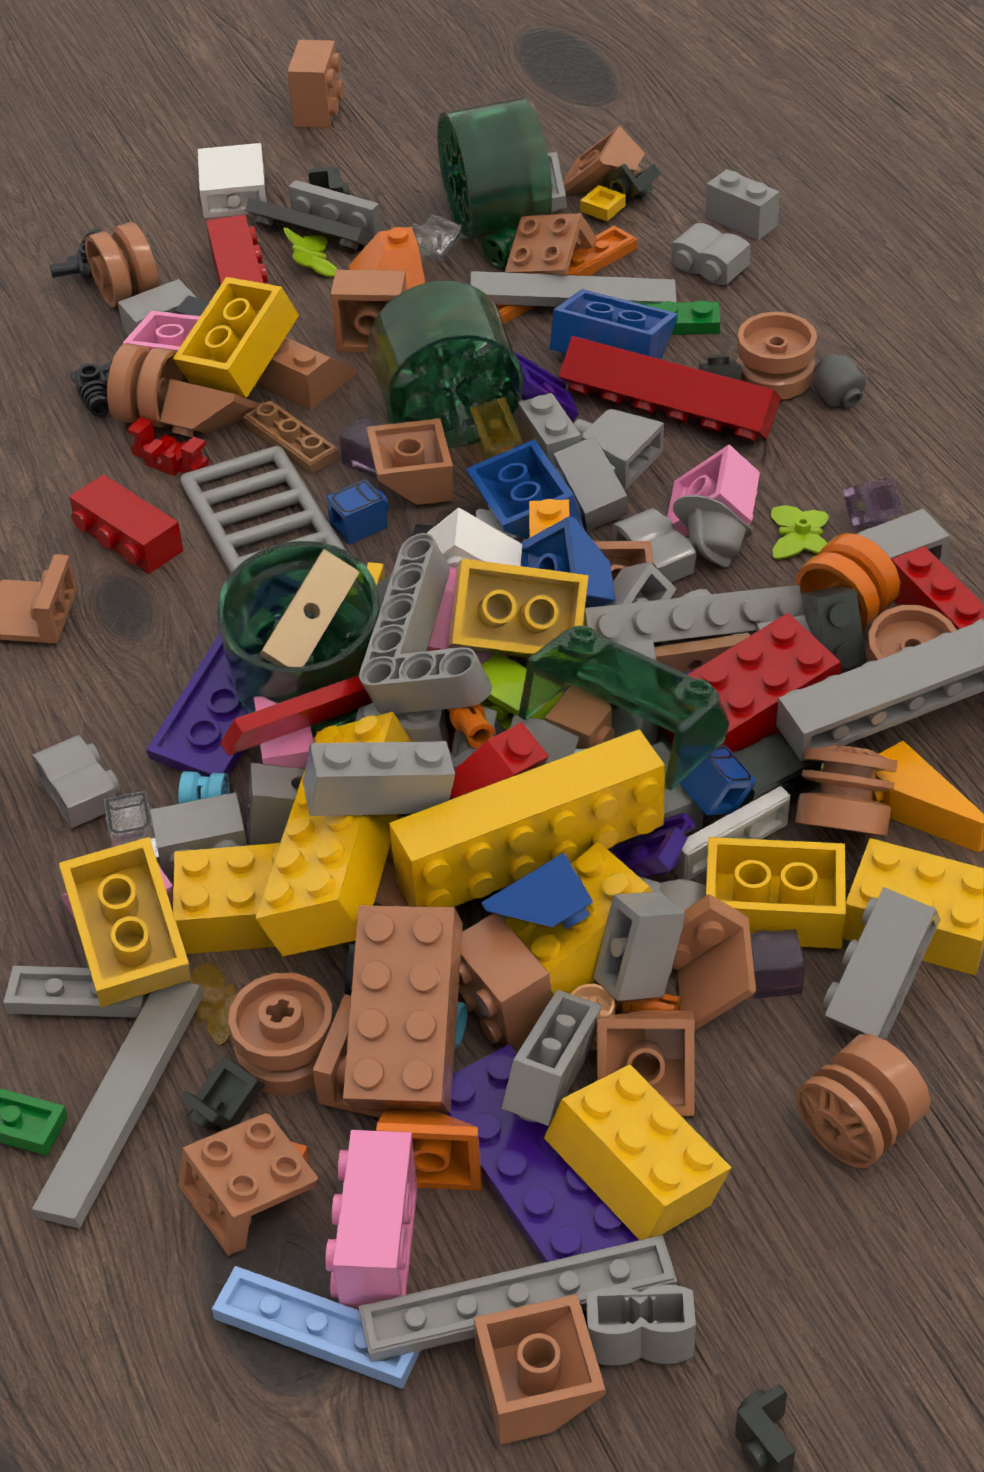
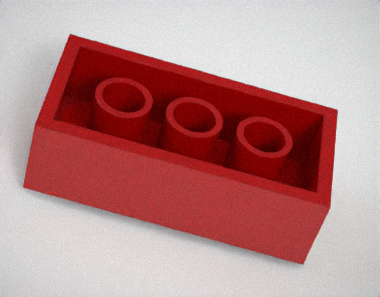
M786 613L652 696L654 714L658 717L660 732L686 759L691 752L700 746H727L731 752L740 751L759 742L767 735H774L780 732L776 726L779 697L786 695L792 690L803 689L824 681L829 676L840 675L841 663L790 613Z

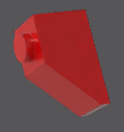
M521 722L488 739L454 770L455 778L449 800L545 765L549 755Z

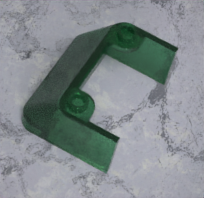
M574 626L571 629H567L528 658L518 717L527 720L572 684L675 733L665 776V788L670 791L726 739L730 721L719 693L709 682L693 678L597 634L590 627Z

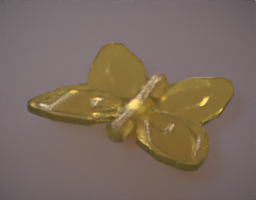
M203 963L193 971L190 983L199 984L204 993L194 1015H197L199 1022L207 1020V1030L214 1043L221 1046L226 1044L231 1037L228 1018L230 1005L237 996V994L233 995L236 993L237 988L233 983H229L223 989L225 979L220 969L210 963Z

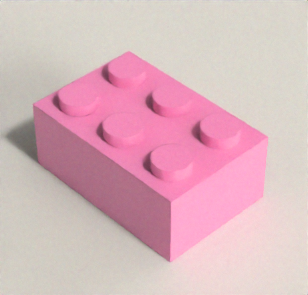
M351 1130L349 1149L340 1150L338 1179L339 1181H344L343 1193L334 1194L332 1224L338 1225L337 1238L328 1239L326 1271H332L330 1281L331 1298H339L340 1304L359 1310L361 1305L407 1294L418 1184L412 1132Z

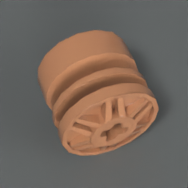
M831 745L821 748H806L805 760L824 763L823 772L803 770L802 777L820 783L821 786L820 792L799 794L795 823L887 836L891 807L872 800L873 791L894 790V782L875 779L876 771L896 772L898 761L888 759L875 753L873 750Z
M859 1034L831 1059L830 1065H824L798 1088L796 1094V1104L800 1117L809 1132L825 1150L839 1161L854 1168H868L874 1164L885 1151L896 1143V1137H901L929 1112L931 1103L927 1084L915 1065L902 1051L887 1040L872 1034Z

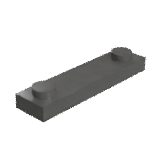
M248 198L245 211L256 216L255 222L274 227L276 222L340 240V246L355 251L358 250L359 246L365 247L374 238V235L358 227Z

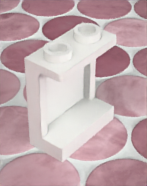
M261 143L198 149L199 189L204 219L251 214L245 211L248 198L267 202Z

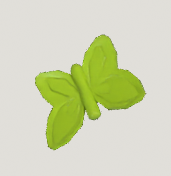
M284 228L288 239L294 244L292 246L294 251L292 257L298 264L310 267L326 277L335 276L337 267L326 260L327 256L325 253H321L328 246L326 237L311 235L302 238L290 229Z
M787 505L774 507L771 510V518L780 527L779 534L784 536L777 541L772 549L775 560L795 556L804 549L819 554L821 549L827 544L826 540L820 536L823 534L821 528L824 527L829 519L827 513L817 510L802 512L797 507Z

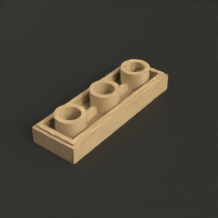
M324 549L259 655L296 678L360 572ZM303 610L309 611L314 619L306 617Z

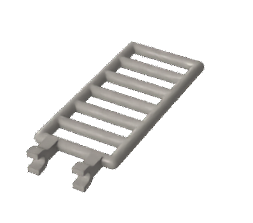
M273 446L184 473L180 477L182 487L243 596L254 580L251 579L247 572L248 570L326 546L331 554L358 570L282 447ZM275 462L278 467L276 470L202 492L199 484L267 463ZM287 482L291 490L214 513L210 506ZM300 503L304 510L226 535L223 526ZM313 524L317 533L241 557L238 556L234 549ZM317 559L282 571L306 578ZM361 573L358 574L339 606L349 629L364 625V619L358 609L362 607V601L356 593H353L357 579L363 578Z

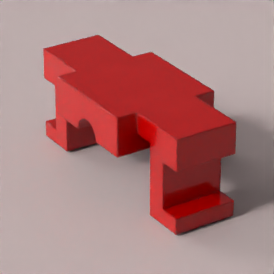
M142 417L127 429L128 433L134 435L135 443L131 445L132 455L143 458L146 466L172 476H176L179 472L184 474L209 466L208 458L202 456L201 449L206 446V442L193 436L188 442L184 441L180 444L174 437L165 434L161 439L157 440L155 439L152 421Z

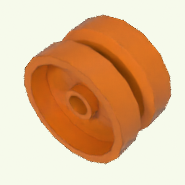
M844 533L834 537L821 549L818 555L813 556L801 567L795 576V585H800L801 597L802 593L840 585L856 590L863 632L897 598L900 580L894 563L888 554L874 541L859 534Z

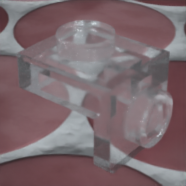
M432 214L423 226L413 223L411 226L420 254L430 256L439 261L443 259L462 235L461 225L435 214Z

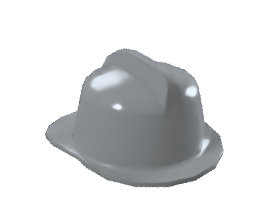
M685 495L677 498L673 504L674 514L688 527L689 539L692 546L696 549L697 555L722 568L729 566L732 557L739 553L743 539L750 537L753 533L752 527L742 521L732 510L720 501L710 497Z

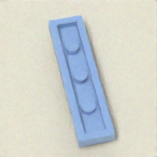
M237 1266L234 1267L212 1307L215 1320L402 1389L420 1354V1351H415L370 1362L359 1310Z

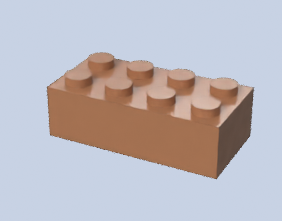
M358 906L343 1099L354 1110L385 1111L386 1109H408L451 1113L463 922L454 907Z

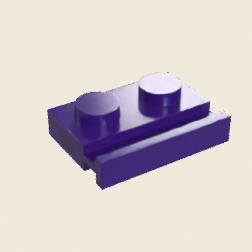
M517 351L506 360V363L512 367L510 373L515 382L514 390L521 399L525 401L539 395L552 393L571 421L579 415L570 392L565 390L567 387L565 382Z
M685 812L664 818L663 826L656 828L648 834H640L616 844L611 853L639 877L644 878L655 874H666L677 865L679 861L678 855L687 841L684 832L693 830L695 823Z

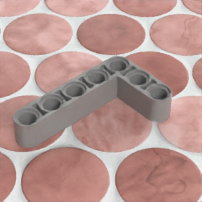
M420 533L408 538L399 550L360 670L359 678L377 710L382 714L471 707L483 702L492 691V684L474 650L461 647L426 651L450 574V568L435 539L428 533Z

